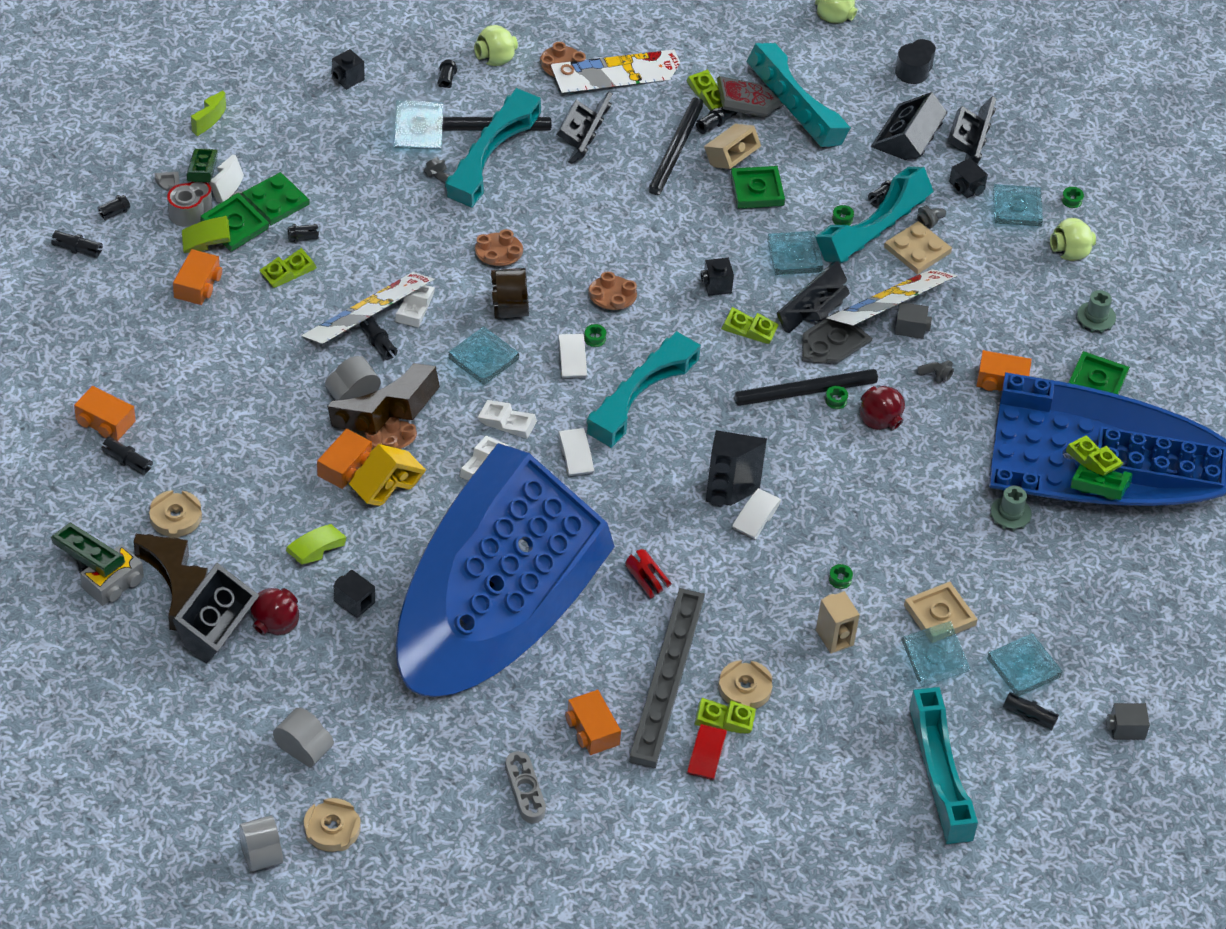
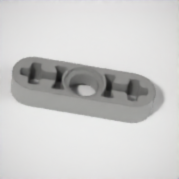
M512 752L506 758L505 769L520 815L528 823H538L545 817L546 804L530 757L524 752ZM515 761H519V764L522 765L523 774L519 775L518 768L514 765ZM527 783L533 789L530 792H522L518 789V786ZM532 799L533 806L535 809H537V813H532V811L529 810L528 800Z

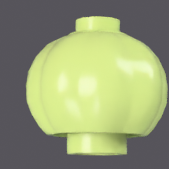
M855 0L815 1V5L818 6V16L829 23L839 24L847 21V19L852 21L858 11L855 8Z
M490 25L484 28L474 44L476 57L479 60L489 58L486 64L490 66H500L512 60L515 50L518 48L516 37L512 36L507 29L498 25Z
M1077 218L1063 220L1050 236L1052 251H1065L1060 257L1068 261L1081 260L1087 257L1092 251V246L1096 244L1095 233L1091 232L1090 227Z

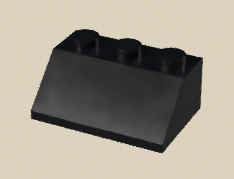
M933 92L900 103L885 123L871 147L903 160L917 159L924 154L925 147L933 140L936 130L942 126V121L947 111Z
M715 431L705 502H711L716 506H731L754 494L758 488L760 489L767 438Z
M216 563L173 619V623L185 648L207 664L225 643L259 597V594L219 563Z

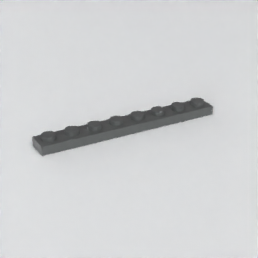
M679 588L630 753V763L656 768L704 603V593Z

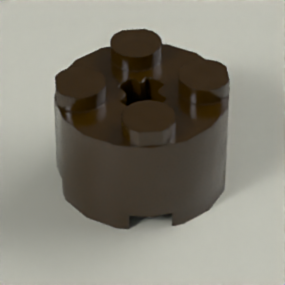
M526 268L491 270L495 319L529 316Z

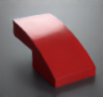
M703 724L700 725L687 774L710 780L715 779L727 730Z

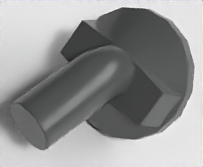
M436 157L428 161L424 172L429 177L435 176L438 180L446 183L450 175L443 172L447 169L445 160H439Z
M925 205L918 209L917 219L924 226L931 229L938 223V218L946 216V210L943 208L930 209Z
M948 360L942 363L932 362L918 366V372L920 376L935 372L937 382L941 383L943 380L948 381L951 378L954 368H952V361Z

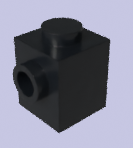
M351 49L332 58V78L346 90L364 81V60Z
M968 158L952 166L949 182L957 193H961L968 199L973 195L979 196L984 192L988 174L971 158Z
M729 257L705 260L704 270H701L700 277L702 285L706 287L708 296L731 294L734 273Z
M352 569L346 575L340 576L333 585L334 602L356 618L375 603V586Z

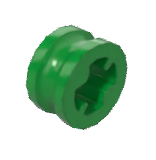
M1077 187L1065 188L1062 203L1069 208L1080 207L1084 198L1083 191Z
M846 205L835 207L832 216L833 223L850 226L853 223V209Z
M598 324L587 326L584 331V341L591 347L602 346L606 342V329Z
M832 386L827 389L825 398L827 406L833 409H842L847 405L848 392L845 388ZM834 395H837L838 398L841 397V399H840V400H836V399H835L836 397L833 398V396H834Z
M837 564L831 568L829 582L833 587L845 589L851 585L853 571L849 566ZM843 574V579H838V575Z

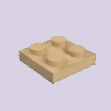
M919 221L884 243L885 249L917 275L949 255L952 251L951 246Z
M951 582L909 597L904 602V607L931 644L974 627L977 624L978 619Z

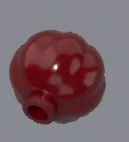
M873 386L862 395L859 413L861 420L866 426L875 430L886 428L895 430L903 423L904 420L901 417L905 410V400L897 389L888 386H880L878 388Z
M268 588L258 592L259 597L251 606V614L255 621L253 623L254 629L262 635L266 633L285 635L294 630L299 621L298 600L295 595L285 588L281 590L278 588Z

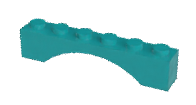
M755 43L746 61L821 147L842 145L851 127L837 112L815 100L797 83L789 70L788 56L776 43Z
M518 88L513 91L511 96L508 95L506 97L503 107L500 111L495 112L490 125L484 127L479 140L471 145L466 158L460 160L455 173L447 178L445 183L447 198L473 208L484 194L482 173L490 154L507 138L532 127L541 114L540 97Z
M907 167L893 177L884 201L866 220L852 226L830 225L816 235L815 238L824 261H838L840 264L846 262L850 255L862 250L867 242L879 237L880 232L895 225L897 219L909 214L914 206L925 202L926 197L934 192L925 167Z
M678 331L670 338H666L656 352L650 353L646 362L641 367L635 368L631 377L626 382L622 381L615 393L607 396L602 405L596 411H592L586 421L588 424L587 434L612 448L626 434L627 414L638 395L660 380L686 374L699 361L701 345Z
M940 687L914 689L909 710L946 844L974 841L978 821L972 799L964 790L955 766L949 739L946 708Z

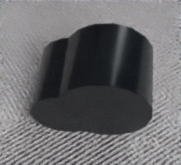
M919 39L913 43L901 46L898 50L895 68L896 76L908 84H919L926 81L933 67L936 51L934 43L926 39Z

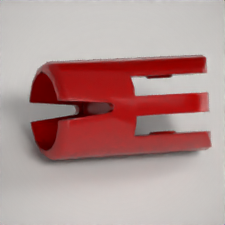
M644 549L636 551L640 560L638 561L631 554L627 558L625 566L649 598L652 599L655 596L649 585L645 582V578H647L658 594L663 591V588L654 576V573L657 574L667 588L672 583L649 553Z

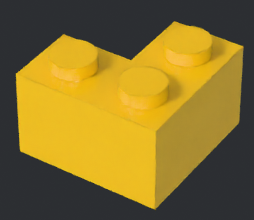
M378 444L372 449L362 467L355 472L349 485L367 504L381 506L396 487L409 490L413 488L426 469L409 451Z

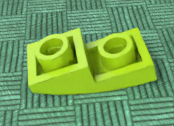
M708 69L688 76L686 80L688 85L699 99L703 100V103L709 110L722 107L718 85Z
M223 90L204 100V109L191 115V129L196 136L211 128L225 112L226 94Z
M227 216L205 220L183 229V252L190 253L191 249L204 251L208 250V245L230 242Z
M300 248L285 260L277 257L259 271L270 285L275 288L307 274L317 267L306 252Z
M732 307L721 329L770 344L779 324L759 313L752 318Z
M1087 435L1068 444L1066 452L1077 462L1100 475H1106L1123 465V462L1107 446L1100 449Z
M328 524L302 535L286 547V552L300 564H308L322 560L325 550L345 546L347 537L332 524Z
M701 698L698 703L694 725L700 726L703 724L735 733H751L756 709L734 701H730L728 706Z

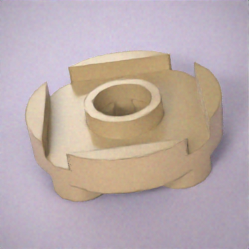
M173 490L163 492L151 502L149 512L150 523L158 533L169 538H179L180 536L190 534L202 521L200 501L196 496L187 491H182V494H173ZM172 511L175 513L181 512L178 516H171Z
M742 660L734 661L722 670L718 685L720 695L726 703L729 704L730 701H734L755 709L767 703L773 687L772 676L766 667L754 661H751L750 664L742 663ZM740 682L744 684L751 683L750 688L741 687Z
M328 798L323 800L324 803L316 807L315 804L311 806L304 817V832L307 841L314 847L328 852L345 851L357 840L361 829L360 817L349 802L338 798ZM332 821H336L338 827L330 829L325 824H331Z

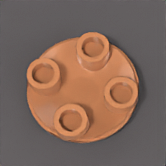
M555 42L553 47L546 49L542 53L540 64L547 74L555 77L551 64L572 61L583 62L586 59V55L581 51L566 46L563 42ZM564 64L561 66V72L565 75H571L574 73V67ZM569 67L572 69V71L565 72L563 68Z
M504 229L500 233L479 235L476 240L475 253L484 263L494 266H506L515 263L521 258L523 245L514 237V233L511 230Z
M606 271L601 274L600 278L590 284L588 294L592 302L599 307L609 310H620L631 306L637 298V284L632 280L615 276L614 273Z
M390 417L377 434H365L366 439L372 441V449L378 444L402 449L415 440L417 430L414 424L399 421V418Z

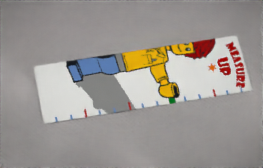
M673 49L589 59L583 62L551 64L561 92L566 93L670 80L680 61L676 51ZM564 64L572 65L574 73L571 75L563 74L561 66ZM569 67L563 68L565 72L572 71V69Z
M932 269L833 314L826 319L856 325L958 275Z
M411 272L301 336L324 344L435 279Z

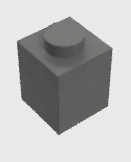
M900 303L894 335L924 339L925 331H930L932 317L928 316L929 306Z
M1146 703L1113 704L1111 714H1107L1106 718L1107 730H1112L1113 740L1146 739L1150 727Z

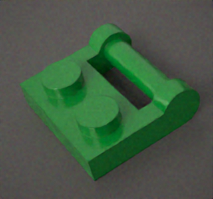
M1080 464L1072 478L1071 488L1077 489L1082 493L1102 495L1111 500H1121L1126 489L1130 487L1133 474L1126 471L1124 473L1112 471L1106 475H1100Z

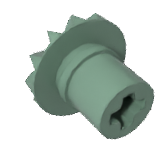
M1103 290L1094 291L1091 293L1089 302L1079 307L1077 322L1082 323L1083 329L1088 327L1091 329V332L1099 330L1101 333L1106 329L1111 330L1116 321V314L1110 307L1112 302L1111 295Z
M1010 486L1005 489L1003 497L993 502L990 517H993L994 524L1002 525L1003 530L1006 527L1011 528L1014 532L1017 528L1024 529L1026 524L1030 523L1032 512L1026 503L1027 494L1025 490L1018 486Z

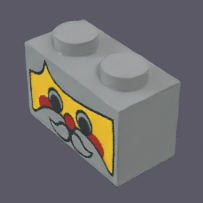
M122 544L114 550L124 556L125 563L107 577L102 576L90 567L80 573L82 588L102 606L109 601H116L122 592L129 587L137 586L144 577L142 561Z

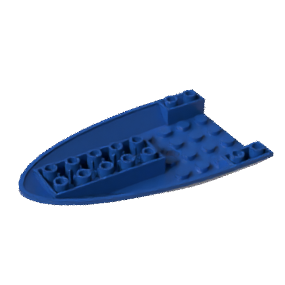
M1005 372L997 418L989 487L1005 490L1010 486H1018L1029 495L1097 504L1157 506L1202 502L1226 495V438L1189 418L1136 399L1076 384ZM1087 435L1100 449L1107 446L1123 462V465L1114 471L1119 473L1126 471L1133 475L1130 487L1126 489L1121 500H1111L1102 495L1082 493L1077 489L1071 488L1072 478L1080 463L1075 459L1064 457L1063 454L1067 453L1066 448L1068 444Z
M500 443L496 444L455 498L423 552L404 598L396 638L397 666L401 678L409 690L416 694L429 697L453 695L472 688L499 673L535 644L576 600L615 547L608 523L530 453ZM520 539L527 542L529 546L528 552H523L519 548L518 542ZM489 581H491L494 584L492 588L490 587ZM460 620L465 623L463 627L460 625Z

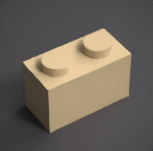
M734 124L706 144L704 148L711 166L731 169L760 148L761 144L754 125Z
M845 591L838 594H830L821 599L816 632L830 654L854 646L860 614Z

